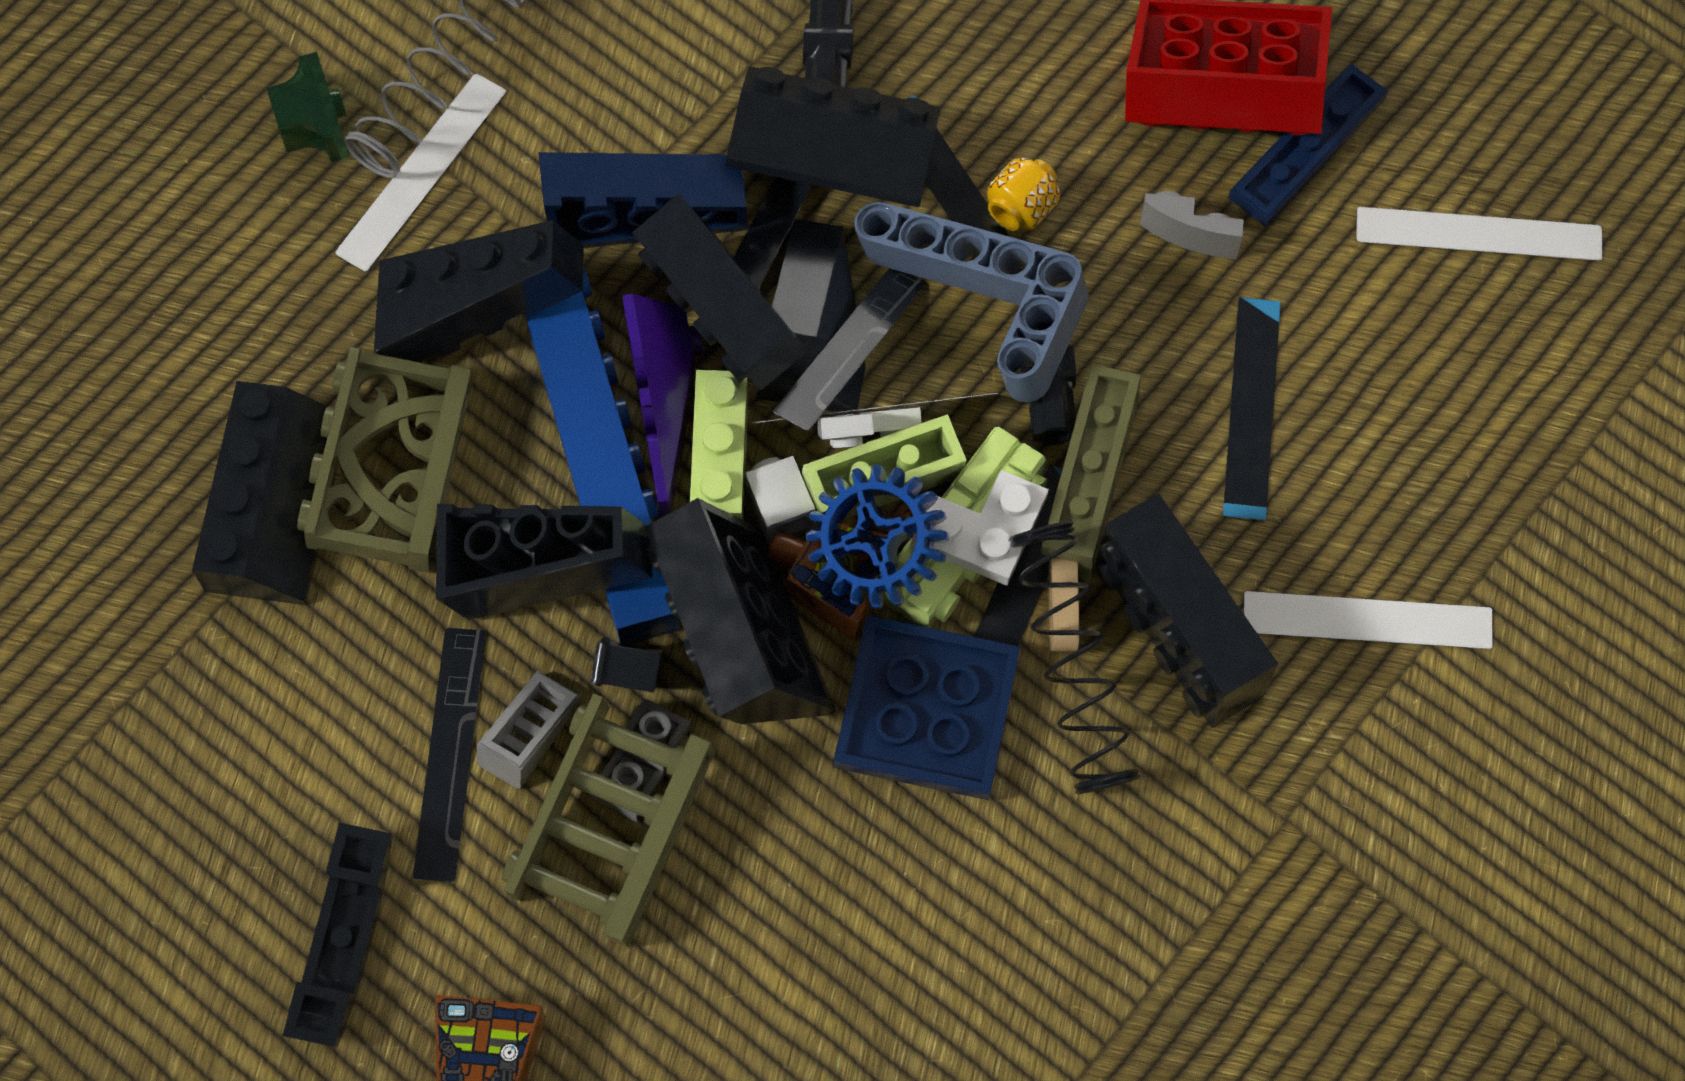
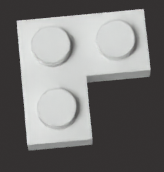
M918 406L824 414L817 419L818 436L821 439H830V445L833 448L859 446L863 444V436L874 435V432H880L881 438L921 424V411Z
M1000 470L981 514L937 496L938 500L927 512L942 510L946 513L947 519L940 524L934 525L933 530H942L949 533V541L944 543L934 542L933 549L946 554V561L1007 586L1025 547L1012 548L1009 546L1011 542L1008 539L1013 535L1033 529L1047 499L1049 489ZM917 532L914 533L911 546L913 547L916 546Z

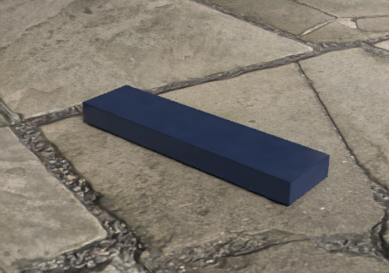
M1350 63L1325 89L1321 134L1292 135L1285 132L1230 190L1228 199L1267 227L1384 102L1388 90Z

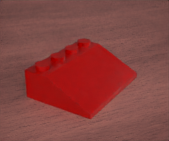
M1140 0L1126 70L1125 122H1135L1145 126H1158L1161 124L1185 125L1193 129L1218 127L1234 128L1242 132L1267 130L1284 131L1292 135L1321 134L1333 7L1215 0Z

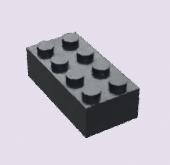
M1156 494L1106 523L1097 558V573L1108 590L1114 591L1116 589L1126 603L1124 609L1127 618L1135 630L1139 633L1145 631L1155 645L1153 649L1155 658L1163 671L1168 675L1174 673L1185 690L1182 692L1183 698L1191 712L1198 718L1203 716L1210 727L1213 728L1263 698L1278 666V662L1160 494Z

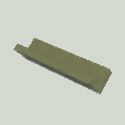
M1091 364L1048 521V525L1065 521L1073 522L1074 531L1066 535L1075 536L1078 538V541L1072 548L1055 558L1077 562L1078 579L1087 581L1092 580L1105 525L1139 403L1141 383L1140 374ZM1073 540L1043 541L1041 554L1049 555Z

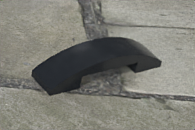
M339 822L325 873L329 880L302 982H296L282 1036L338 1048L358 993L377 924L393 839L391 833Z

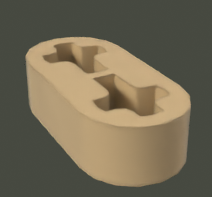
M1059 558L1049 560L1048 583H1078L1077 562ZM1048 588L1049 610L1078 595V588ZM1079 600L1049 616V630H1079ZM1049 635L1051 652L1078 651L1079 635Z

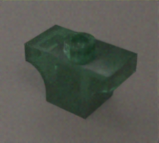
M317 52L299 56L298 69L292 78L284 83L266 88L287 153L302 148H316L323 151L331 162L350 157L338 118L347 116L339 88L329 90Z

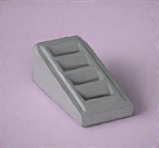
M537 670L478 742V765L511 786L520 789L536 769L580 703L581 695ZM538 695L557 706V709L552 712L535 702L534 699ZM527 713L544 723V725L539 727L523 718V715ZM514 730L530 740L528 745L510 735Z

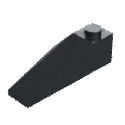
M794 219L772 307L778 312L808 352L762 390L758 388V399L780 403L856 309L843 226ZM865 360L825 410L844 413L842 411H858L866 370Z

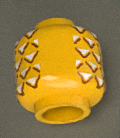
M1021 157L1011 160L987 189L988 211L994 220L1010 231L1035 229L1060 200V191L1056 183L1057 175L1049 164L1040 159L1033 161Z

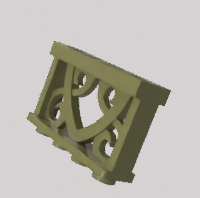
M350 347L347 361H338L335 369L333 391L339 393L335 408L327 407L324 413L321 437L327 438L324 453L314 454L309 483L316 485L312 501L303 500L301 504L297 529L304 531L306 547L309 549L317 550L320 548L408 565L410 570L429 573L437 540V504H445L471 394V368L451 365L449 369L363 352L361 348ZM372 378L387 380L395 388L398 402L388 405L384 392L375 387L378 395L377 399L372 403H365L359 398V389L363 383ZM406 384L444 391L445 393L444 395H430L408 399ZM351 413H353L361 420L347 431ZM416 419V431L422 426L430 427L433 431L431 437L423 441L414 439L410 432L408 421ZM398 425L399 434L404 446L414 456L428 462L427 470L415 469L403 472L392 478L380 493L364 474L355 453L373 437ZM339 465L347 484L333 486ZM404 486L413 487L418 493L416 500L413 502L402 500L401 493L396 500V505L390 502L393 495ZM337 501L347 502L351 507L348 513L343 516L344 519H352L358 516L364 506L371 512L362 525L348 531L337 529L328 518L330 508ZM379 521H382L390 528L410 537V542L372 536L370 534L374 531Z

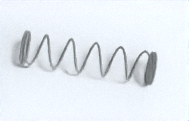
M459 0L465 16L446 13L437 16L433 21V34L441 50L419 47L411 50L408 54L407 66L415 84L391 82L385 84L381 90L382 102L391 120L376 116L363 117L355 124L356 132H349L344 139L346 147L352 156L366 168L386 178L396 177L400 172V165L396 157L383 144L371 136L359 132V127L363 122L377 120L399 128L412 141L416 143L422 142L416 133L401 125L392 114L385 99V93L388 88L399 85L416 89L422 92L439 108L447 109V104L437 95L425 89L415 76L411 66L413 55L420 51L437 53L447 57L464 74H473L467 64L445 50L437 34L438 22L446 17L466 20L487 39L494 42L498 40L496 34L491 29L472 19L462 0ZM527 0L504 1L516 8H522V4H525ZM352 139L359 142L365 154L357 148ZM365 144L378 152L390 164L393 170L384 168L368 151Z

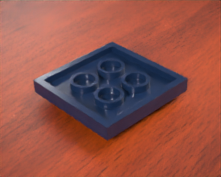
M867 615L837 743L833 768L989 801L1020 647Z

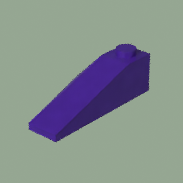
M629 294L622 296L658 509L660 518L671 513L673 509L696 377L694 356L703 355L700 333L694 326L688 325L686 311L684 312L676 305Z

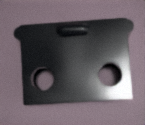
M605 636L597 642L590 682H593L598 687L605 684L654 693L657 689L663 650L611 641L610 637Z

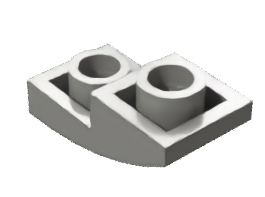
M1176 192L1145 193L1140 216V225L1172 244L1191 251L1221 258H1237L1243 238L1244 219L1230 218L1221 213H1209L1204 216L1194 215L1195 197H1184Z
M644 699L625 728L676 748L678 744H682L691 722ZM617 748L600 775L653 796L665 776L667 768ZM594 795L590 796V799L636 823L641 816Z

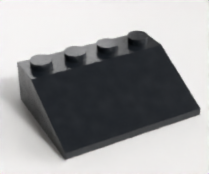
M699 498L644 527L651 544L647 547L649 559L654 568L660 574H663L669 592L665 594L667 605L675 618L682 622L687 635V639L684 640L686 653L691 662L697 668H700L706 686L703 687V696L708 707L716 716L738 724H750L828 716L836 711L794 606L787 594V589L775 561L768 558L770 548L762 529Z

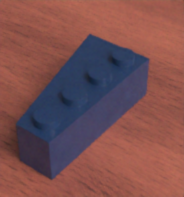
M538 152L546 220H554L582 243L584 248L640 242L632 232L677 194H680L715 234L748 230L742 170L725 166L727 157L725 154Z

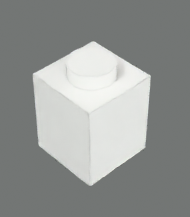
M794 456L782 460L777 457L768 458L757 463L751 471L745 472L746 492L768 545L772 544L780 530L795 536L812 529L815 522L809 516L811 511H815V507Z

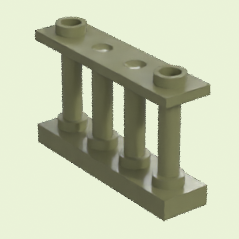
M593 693L588 706L581 704L573 716L569 733L574 735L521 852L514 850L510 855L502 874V880L507 882L504 891L511 898L522 902L528 886H531L601 916L600 922L606 924L602 933L609 940L629 948L713 759L715 750L711 742L693 734L690 735L685 747L678 744L676 748H673L605 719L609 710L608 704L603 697ZM595 739L667 768L666 774L672 776L664 795L656 793L652 797L583 768ZM573 787L645 817L644 823L650 825L642 845L635 842L631 847L561 817ZM551 836L623 866L622 872L628 874L620 894L612 892L608 896L538 866Z

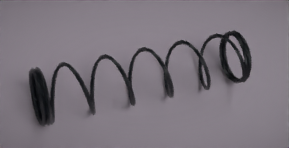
M1065 521L1013 535L1008 541L1011 542L1009 546L1015 548L1046 540H1073L1026 568L1018 580L1020 583L1030 587L1086 588L1078 595L1041 615L1031 626L1032 631L1044 635L1098 636V639L1052 665L1044 674L1046 680L1056 683H1102L1111 685L1105 692L1071 710L1057 722V727L1067 731H1113L1125 734L1118 741L1084 759L1071 769L1070 775L1072 777L1090 779L1074 785L1075 793L1079 795L1135 781L1141 775L1138 774L1140 770L1136 768L1113 774L1075 773L1084 765L1126 741L1130 733L1124 728L1113 726L1062 725L1071 716L1108 696L1117 686L1116 682L1109 679L1056 678L1049 676L1058 667L1098 645L1104 638L1102 633L1091 630H1043L1036 628L1044 619L1087 595L1091 589L1085 583H1044L1024 580V576L1069 550L1077 543V537L1066 535L1074 531L1073 522Z

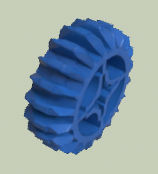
M880 465L873 466L869 482L863 470L860 468L853 469V486L850 487L847 482L838 477L833 481L834 487L840 493L836 498L825 492L819 495V500L829 506L825 515L818 511H811L809 518L818 524H822L821 531L807 532L806 540L822 544V548L812 551L809 554V559L813 563L828 561L817 574L818 578L821 581L827 582L837 577L832 587V593L841 597L851 588L850 602L852 604L860 606L865 601L869 592L871 606L880 609L883 607L885 592H887L889 599L894 605H902L904 596L901 587L905 586L912 595L919 596L922 593V589L915 579L919 575L932 582L937 578V574L926 567L929 560L932 559L941 563L946 560V554L933 549L934 542L944 543L949 541V533L942 530H933L934 525L940 524L947 519L946 513L942 510L927 512L936 503L938 497L932 491L917 497L922 490L923 481L915 476L904 485L905 472L900 468L896 467L893 469L887 482L885 470ZM889 495L898 497L908 505L914 516L906 519L901 517L885 519L881 508L876 505L874 496ZM859 503V506L856 507L858 512L857 526L852 532L841 536L842 540L839 541L841 525L846 515ZM876 525L889 531L888 538L882 539L885 544L880 549L867 541L868 534L874 535L870 530ZM917 532V541L913 554L907 563L897 571L896 567L899 566L897 561L898 547L902 542L913 538V533ZM851 554L855 556L869 554L874 566L879 568L882 578L864 579L858 577L848 568L842 557Z

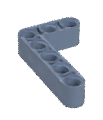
M884 202L870 203L861 208L855 217L854 226L865 255L871 262L1020 305L997 357L998 367L1006 390L1012 398L1020 402H1031L1044 396L1052 383L1089 297L1078 259L1067 252ZM887 231V232L884 233L883 235H880V236H877V237L875 236V235H877V234L880 233V232ZM932 244L927 248L919 249L923 245ZM978 256L972 261L963 262L969 257ZM1024 269L1018 274H1009L1013 270ZM1061 282H1071L1067 286L1061 288L1055 287L1057 284ZM1052 324L1045 330H1035L1040 325ZM1022 367H1033L1027 373L1015 374Z

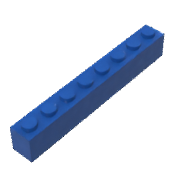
M583 267L582 292L534 315L525 317L579 505L622 506L647 526L651 524L650 519L657 518L659 515L651 488L641 490L637 474L645 472L642 456L637 442L628 445L623 429L632 427L624 398L614 400L610 385L618 383V378L611 354L601 356L597 341L605 339L598 311L588 312L584 298L592 296L585 267ZM653 565V578L604 589L620 643L631 644L680 630L679 620L672 614L666 602L665 594L669 592L663 574H660Z

